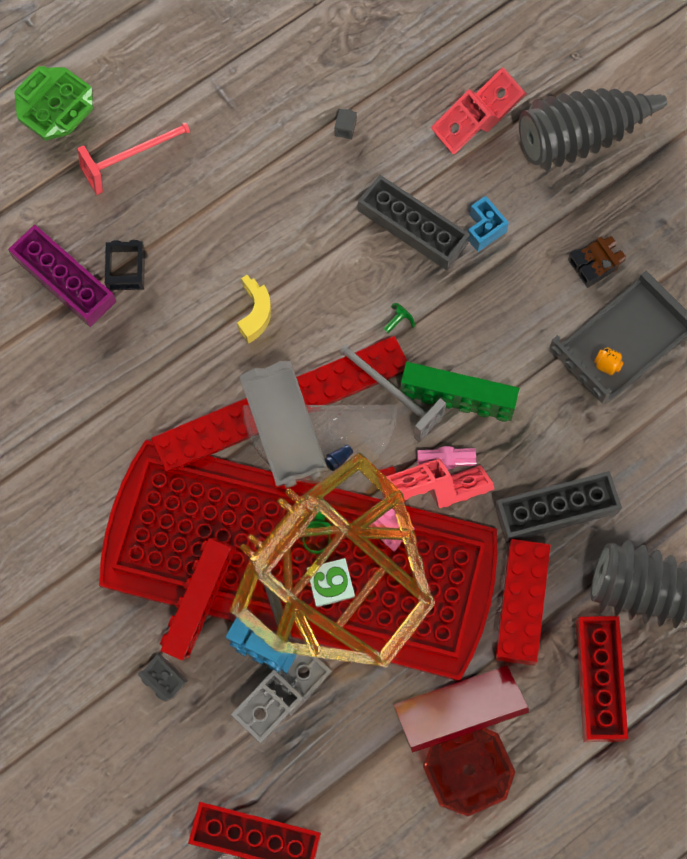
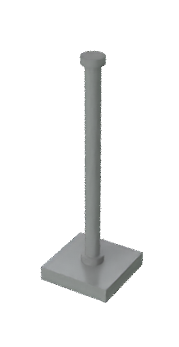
M344 345L339 352L341 355H346L421 418L415 425L414 438L420 442L444 416L446 402L440 398L429 411L425 412L349 349L350 346Z

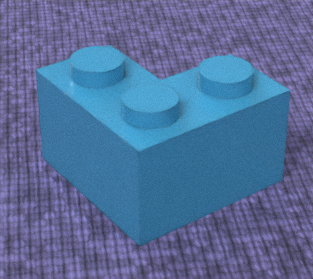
M487 196L471 206L470 216L477 224L468 229L470 234L469 242L479 252L505 234L509 222Z

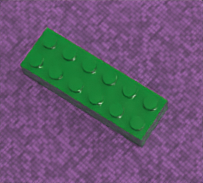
M406 361L400 391L411 400L418 399L422 400L425 404H433L441 398L446 402V409L457 408L463 413L474 412L478 413L481 417L491 416L499 421L507 422L512 420L520 388Z

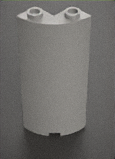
M280 361L267 368H254L240 375L239 377L276 485H285V488L295 486L297 481L307 478L315 480L322 477V473L328 471L291 361Z

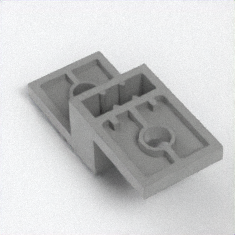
M304 644L297 650L298 654L287 674L282 671L277 673L273 670L231 714L260 744L265 741L288 715L291 717L332 673ZM307 668L310 671L309 676L306 678L299 677V669ZM257 709H264L266 711L264 719L258 720L255 718L254 714Z

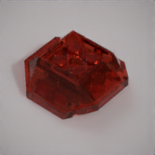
M487 728L431 746L423 765V770L439 806L466 817L505 801L516 773L499 734ZM471 765L474 768V774L471 776L466 775L463 772V767Z

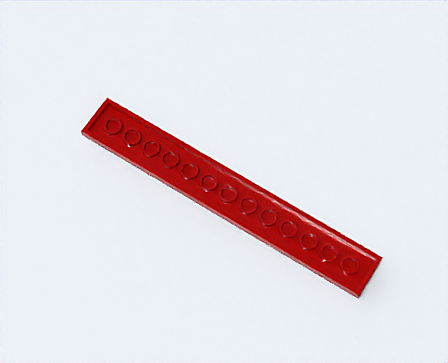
M395 336L355 352L357 356L386 380L404 373L407 359ZM347 356L296 377L308 413L379 384ZM245 398L156 435L151 440L166 473H170L259 435L248 400Z

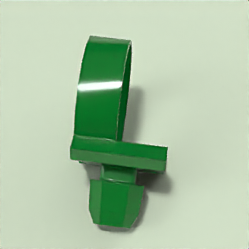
M316 511L313 521L308 520L305 522L307 530L303 536V544L308 552L322 554L326 552L331 543L329 534L331 524L325 522L323 511ZM313 529H322L329 537L328 545L321 551L310 550L304 543L306 534Z

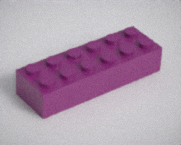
M35 224L8 249L12 258L89 327L116 303L113 293Z

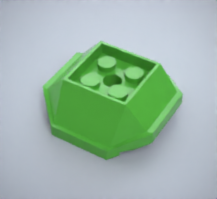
M38 66L14 91L18 121L45 141L70 135L93 110L92 87L65 67L46 68Z

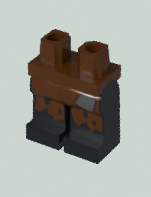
M601 236L596 241L569 254V263L576 273L579 272L578 276L587 288L612 272L617 271L619 265L626 259L623 251L612 252L611 249L616 247V241L612 236L605 239Z

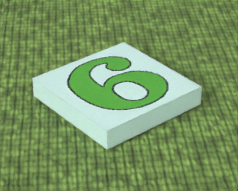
M345 558L307 568L316 607L355 598Z

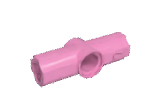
M445 446L437 450H417L418 465L440 458L447 470L454 469L457 466H476L475 448L455 449L454 447Z

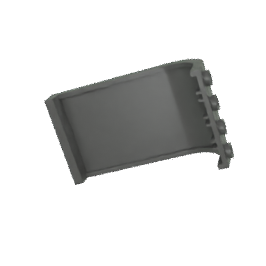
M645 271L640 275L639 280L570 338L562 343L559 342L560 337L558 335L553 338L549 349L602 404H607L687 337V310L650 273ZM608 347L621 353V361L624 364L620 372L615 371L613 375H608L596 368L594 361L600 349L604 350Z

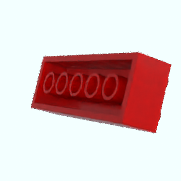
M209 538L208 541L205 540L200 549L202 555L200 559H196L192 567L194 571L193 576L188 578L185 583L184 589H186L184 597L181 596L176 604L178 611L175 616L172 615L168 623L170 627L169 632L164 634L161 639V652L182 661L190 658L236 547L216 538Z
M511 539L509 543L495 660L535 666L538 661L550 544Z
M619 616L578 617L576 620L583 742H624L628 739L620 618Z
M199 802L188 844L244 859H315L321 833Z

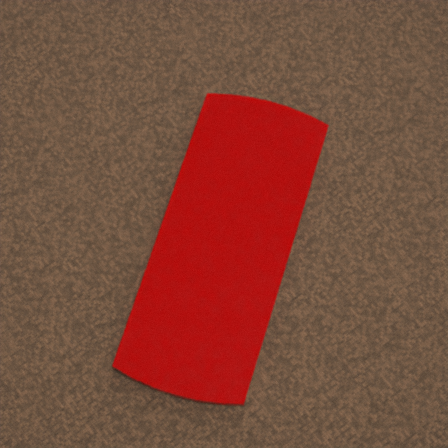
M145 440L120 485L111 509L100 561L99 586L101 588L176 607L181 596L184 597L186 592L184 586L187 579L193 576L194 571L192 567L196 559H200L202 555L200 549L205 540L208 541L209 538H216L236 547V550L208 616L234 622L238 616L252 623V627L257 625L269 632L279 634L259 571L260 566L268 564L292 638L461 681L483 634L491 607L498 555L496 528L396 504L390 507L415 529L393 551L366 527V523L371 515L386 503L385 500L306 480L297 481L295 486L285 488V485L277 486L271 471L211 456L166 473L153 442ZM316 511H323L325 522L331 524V531H329L331 543L326 552L322 554L308 552L303 544V536L307 530L305 522L308 520L313 521ZM317 528L306 534L304 543L310 550L321 551L328 545L329 537L326 532ZM345 558L355 598L316 607L307 568Z

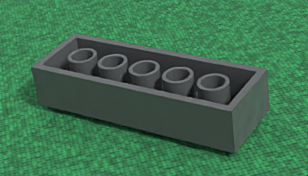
M381 175L377 177L358 201V211L445 270L450 268L469 243L470 234Z
M608 471L497 500L495 508L505 541L508 543L511 539L520 540L615 515L620 512L622 506L611 473Z

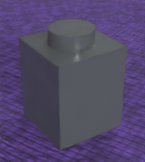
M339 109L334 127L336 137L352 140L357 122V112L351 109Z

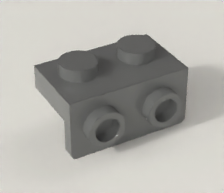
M157 654L149 665L138 673L142 682L146 686L151 687L156 692V696L165 702L174 699L188 682L161 654Z

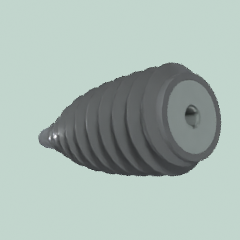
M600 88L596 91L586 89L583 93L573 91L570 95L562 93L557 98L548 96L544 101L536 99L530 105L529 110L523 111L519 117V135L523 150L532 164L540 165L546 171L551 168L552 162L557 167H561L565 159L569 163H573L577 155L580 158H586L589 150L597 154L601 145L609 148L612 145L613 138L620 142L623 139L624 130L631 134L636 123L642 124L644 118L649 115L652 116L653 113L663 109L667 105V98L661 94L634 95L630 91L622 93L618 89L608 91Z
M631 540L625 541L621 547L617 546L616 543H607L599 556L594 571L590 593L591 600L599 603L601 613L607 606L614 607L615 617L622 610H628L629 620H632L637 613H641L644 624L652 616L657 617L659 627L664 624L666 619H672L673 627L676 629L681 621H687V562L683 561L677 566L673 555H669L663 560L659 550H654L649 555L645 545L639 546L634 551Z

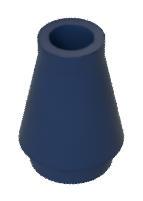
M346 444L327 454L325 458L327 467L331 471L340 470L347 459L353 454L352 448Z

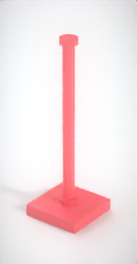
M185 122L174 130L97 164L92 160L83 145L77 148L80 169L95 194L98 195L103 192L99 170L180 134H187L190 132L189 127Z

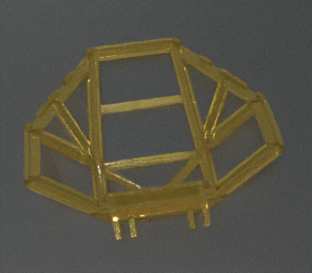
M357 453L303 496L299 497L288 488L286 490L287 496L296 503L292 507L285 499L280 498L277 501L288 513L263 543L254 535L250 534L248 537L249 541L258 547L257 551L254 553L244 544L240 546V549L251 558L230 612L276 652L387 667L433 608L435 602L433 595L430 594L423 570L425 567L416 546L417 540L409 513L405 508L403 493L364 455ZM359 470L386 497L352 523H349L323 497ZM394 508L399 528L369 527L386 512ZM318 512L323 514L334 525L306 528ZM336 534L293 588L290 550L292 544L298 537ZM346 536L380 567L339 620L334 623L297 598V596ZM368 539L403 540L414 578H411ZM282 557L285 586L270 574ZM387 572L416 597L419 602L379 653L343 629V626ZM258 579L286 604L276 634L247 610ZM294 620L306 644L287 642ZM308 620L354 651L319 646Z

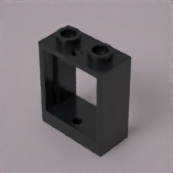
M113 240L106 242L104 282L106 288L109 290H144L145 247L143 241L130 240L129 242ZM112 252H138L137 276H111Z

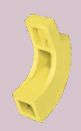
M246 275L241 278L242 286L255 304L252 312L237 322V326L249 344L257 339L267 328L271 318V304L266 287L264 285L259 287L254 278L250 279Z

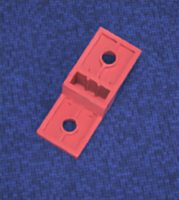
M502 67L477 93L469 89L431 129L451 153L456 154L480 129L489 132L527 93L507 70ZM505 89V96L499 98V90ZM454 124L459 125V130L456 133L452 132Z
M440 458L385 477L387 485L397 502L407 500L418 494H425L429 491L439 508L449 507L459 501H466L471 497L494 490L492 480L481 465L451 475Z

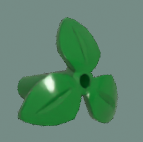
M393 303L391 308L396 309L397 315L383 329L389 334L403 318H407L412 328H414L413 316L399 303Z

